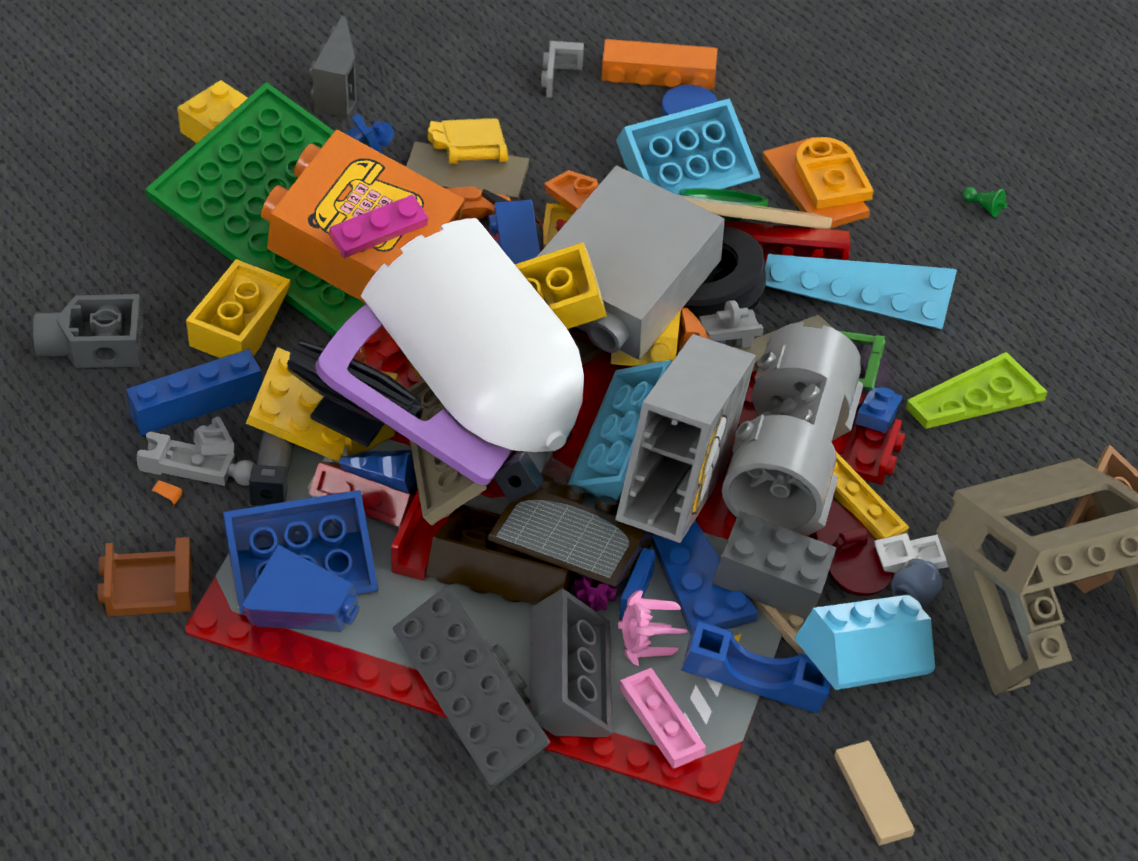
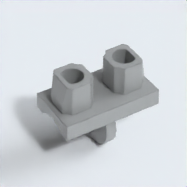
M735 300L727 301L724 311H717L713 315L699 316V321L706 330L710 340L721 341L722 344H725V340H733L737 347H752L754 337L763 336L764 327L757 322L754 311L748 310V308L739 309Z

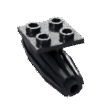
M300 341L293 348L294 350L289 356L287 370L318 394L324 396L311 413V419L369 447L385 423L322 381L316 372L315 364L325 347ZM355 358L351 360L347 367L351 375L416 418H421L423 407L420 405L421 399L389 375Z

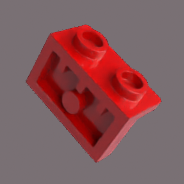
M896 419L893 429H888L886 433L864 426L860 427L847 463L863 480L883 485L886 474L893 475L897 462V457L893 456L894 451L901 452L906 435L900 433L902 420Z

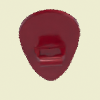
M832 500L825 527L814 532L816 540L837 547L828 572L829 576L840 588L854 595L870 596L881 592L889 585L893 572L883 570L874 545V541L877 539L852 512L840 503Z

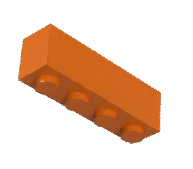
M605 39L602 81L668 87L696 85L714 90L717 48Z

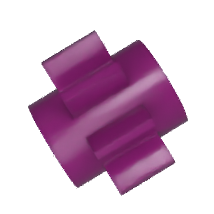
M583 575V581L574 580L573 592L576 593L577 599L594 611H606L608 601H616L617 589L612 585Z

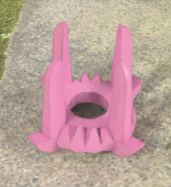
M642 590L635 591L628 598L622 620L618 621V629H622L626 648L624 649L625 657L636 666H639L638 658L670 656L679 650L678 647H649L648 645L651 644L649 636L688 632L687 629L672 628V625L649 622L653 617L649 615L651 611L648 609L680 610L681 607L673 601L641 598Z

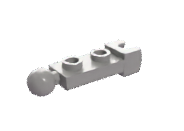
M148 432L146 434L148 450H139L137 452V465L140 471L158 475L164 473L222 486L226 485L229 476L233 477L238 484L248 486L252 465H256L250 460H242L235 464V453L201 456L196 445L170 440L169 435Z

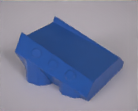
M412 450L362 451L340 458L339 463L341 467L349 473L408 494L410 488L417 486Z

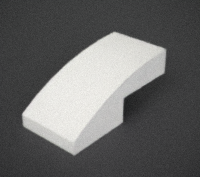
M906 533L874 541L884 571L896 573L908 560L913 558L930 561L938 569L949 567L938 535L910 541Z

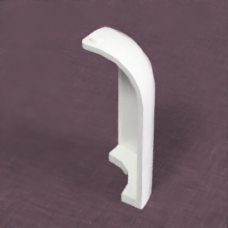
M477 218L457 220L441 225V231L426 238L421 234L400 248L403 254L389 266L384 263L365 287L361 297L446 410L463 427L485 441L514 451L544 452L560 449L565 444L575 424L583 400L584 383L579 350L564 324Z

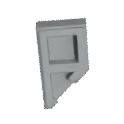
M220 417L213 418L212 424L208 427L202 425L194 430L193 441L201 456L234 454V442Z

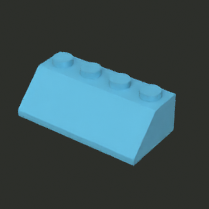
M911 595L813 608L794 638L835 690L926 675L935 670L931 618L921 608V604Z

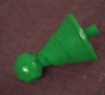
M967 187L963 190L962 196L967 203L977 201L994 218L1000 214L1003 208L1007 207L1005 202L1006 193L1003 189L977 193L974 187Z

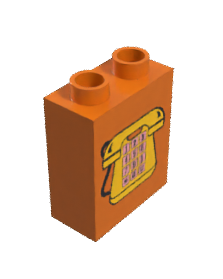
M336 129L322 148L311 143L304 149L294 169V176L298 179L289 190L277 185L271 191L263 205L261 218L270 222L267 249L366 303L361 295L379 268L384 263L389 266L403 254L400 248L422 234L426 238L441 231V225L461 220L465 199ZM412 194L415 196L428 216V224L426 226L343 258L329 236V228L331 226Z

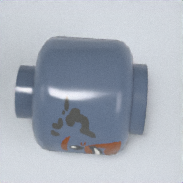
M913 558L908 560L891 580L893 597L911 595L921 604V608H925L942 589V578L938 568L932 562L923 559Z

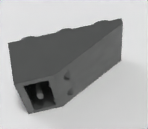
M341 16L337 25L331 28L327 43L322 44L318 59L311 63L309 76L313 78L311 100H314L315 111L348 118L357 101L356 68L346 16Z

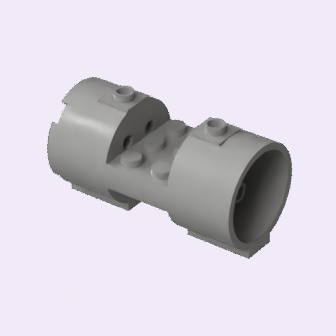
M804 322L786 325L778 329L770 337L764 354L758 360V370L752 391L753 405L759 416L751 421L743 422L735 432L736 440L732 449L733 454L722 486L724 502L736 517L740 510L805 536H809L825 527L838 477L833 474L836 464V451L832 441L851 431L863 384L859 381L861 373L860 353L853 342L841 332L823 325L822 329L804 327Z

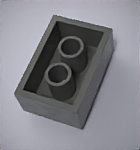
M739 510L712 584L730 591H740L748 598L806 620L820 598L837 547Z

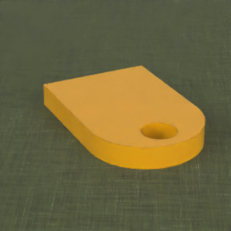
M818 137L809 139L799 146L795 166L816 209L872 200L874 190L855 154L848 145L833 138ZM816 150H822L825 153H818Z

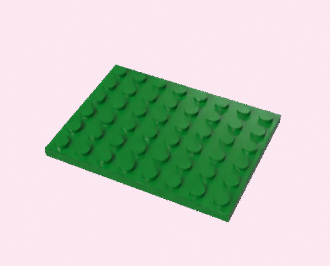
M266 82L145 189V197L234 262L237 259L290 279L291 285L284 300L334 336L348 319L366 303L267 249L270 222L261 218V211L267 197L277 185L289 190L298 179L294 176V169L304 149L311 143L322 148L335 131Z

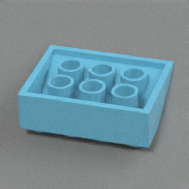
M730 98L626 126L616 139L623 161L629 172L676 195H679V190L725 189L761 178Z
M671 360L615 371L567 485L580 486L585 489V493L596 497L607 496L616 501L619 500L622 494L643 401L670 366Z

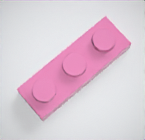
M652 668L620 680V691L673 769L705 756L706 746Z

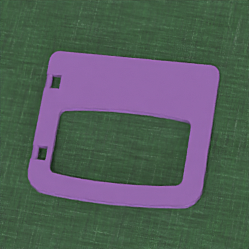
M365 304L337 331L318 358L315 368L319 377L332 389L473 482L480 485H488L513 450L487 442L469 431L445 407L428 421H422L349 373L347 367L356 353L383 327L369 306Z

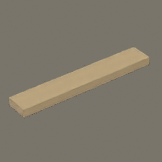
M678 195L720 216L820 229L831 228L832 218L815 213Z

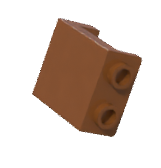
M190 537L176 538L175 551L116 554L113 543L105 544V556H99L100 577H104V583H98L97 591L98 603L105 604L107 616L192 611V551Z

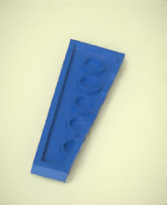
M695 520L681 543L656 534L653 535L652 546L676 602L681 607L680 611L691 635L698 621L723 629L757 621L758 612L744 593L730 591L712 584L721 558Z

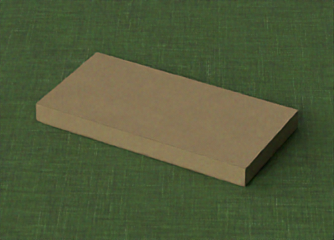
M414 142L406 167L445 189L473 186L482 191L486 189L494 194L505 195L510 198V201H519L529 167V158L508 155V162H498V159L458 161V164L449 165L446 149H435L432 144Z

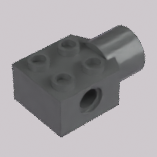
M140 294L75 295L62 312L35 313L33 339L37 357L68 356L75 368L140 367L143 333Z

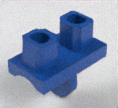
M359 113L352 117L355 127L345 132V134L383 154L380 146H388L393 139L394 130L392 126L386 122L376 121L370 128L366 127Z

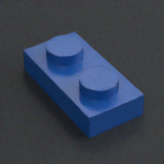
M874 387V390H870L857 412L855 424L886 433L900 408L903 396L895 394L889 388Z

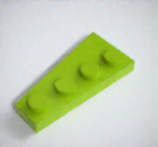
M1005 352L908 399L906 410L925 429L1044 401L1048 391Z

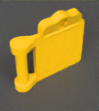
M498 119L430 122L427 139L432 143L433 148L447 150L449 165L458 164V161L498 159V162H508L507 146L504 142Z

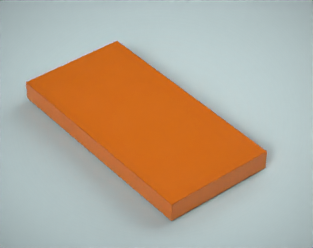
M809 139L763 151V161L801 212L815 213L832 218L831 228L869 217L870 210L863 201L816 209L795 166L799 146ZM816 150L818 153H825L822 150Z

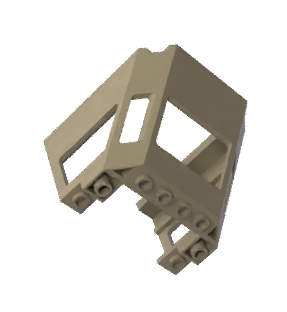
M1079 458L955 491L952 497L954 506L947 520L940 522L936 532L995 696L1031 685L1029 678L1043 669L1072 661L1060 627L1065 622L1054 592V587L1120 569L1138 617V493ZM1092 494L1101 517L1035 536L1027 535L1004 518ZM988 534H991L1015 552V556L1006 572H1003L985 557L981 545ZM995 583L1006 592L1028 654V660L1025 662L1022 661Z

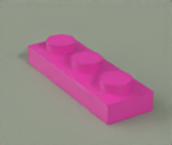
M412 194L331 226L329 228V236L343 258H346L426 226L428 224V216Z

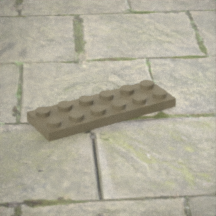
M424 379L408 388L409 391L421 399L420 405L423 407V414L420 420L428 421L444 408ZM410 440L422 515L430 525L449 516L455 509L470 499L476 498L482 491L487 489L486 485L473 482Z

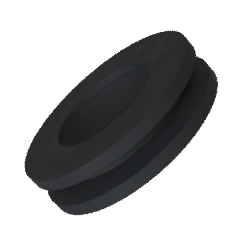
M724 226L722 255L719 263L726 264L734 270L721 280L702 283L683 306V308H688L698 320L699 316L713 315L717 311H724L725 303L730 300H735L739 309L749 308L763 293L766 285L763 250L758 241L748 233L733 227Z

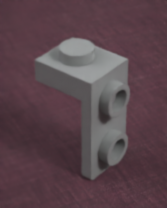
M550 41L549 52H544L543 69H548V71L542 70L541 87L547 88L546 97L552 98L554 69H583L584 43Z

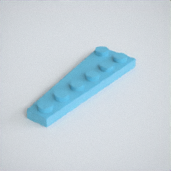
M768 254L765 265V287L942 330L957 270Z

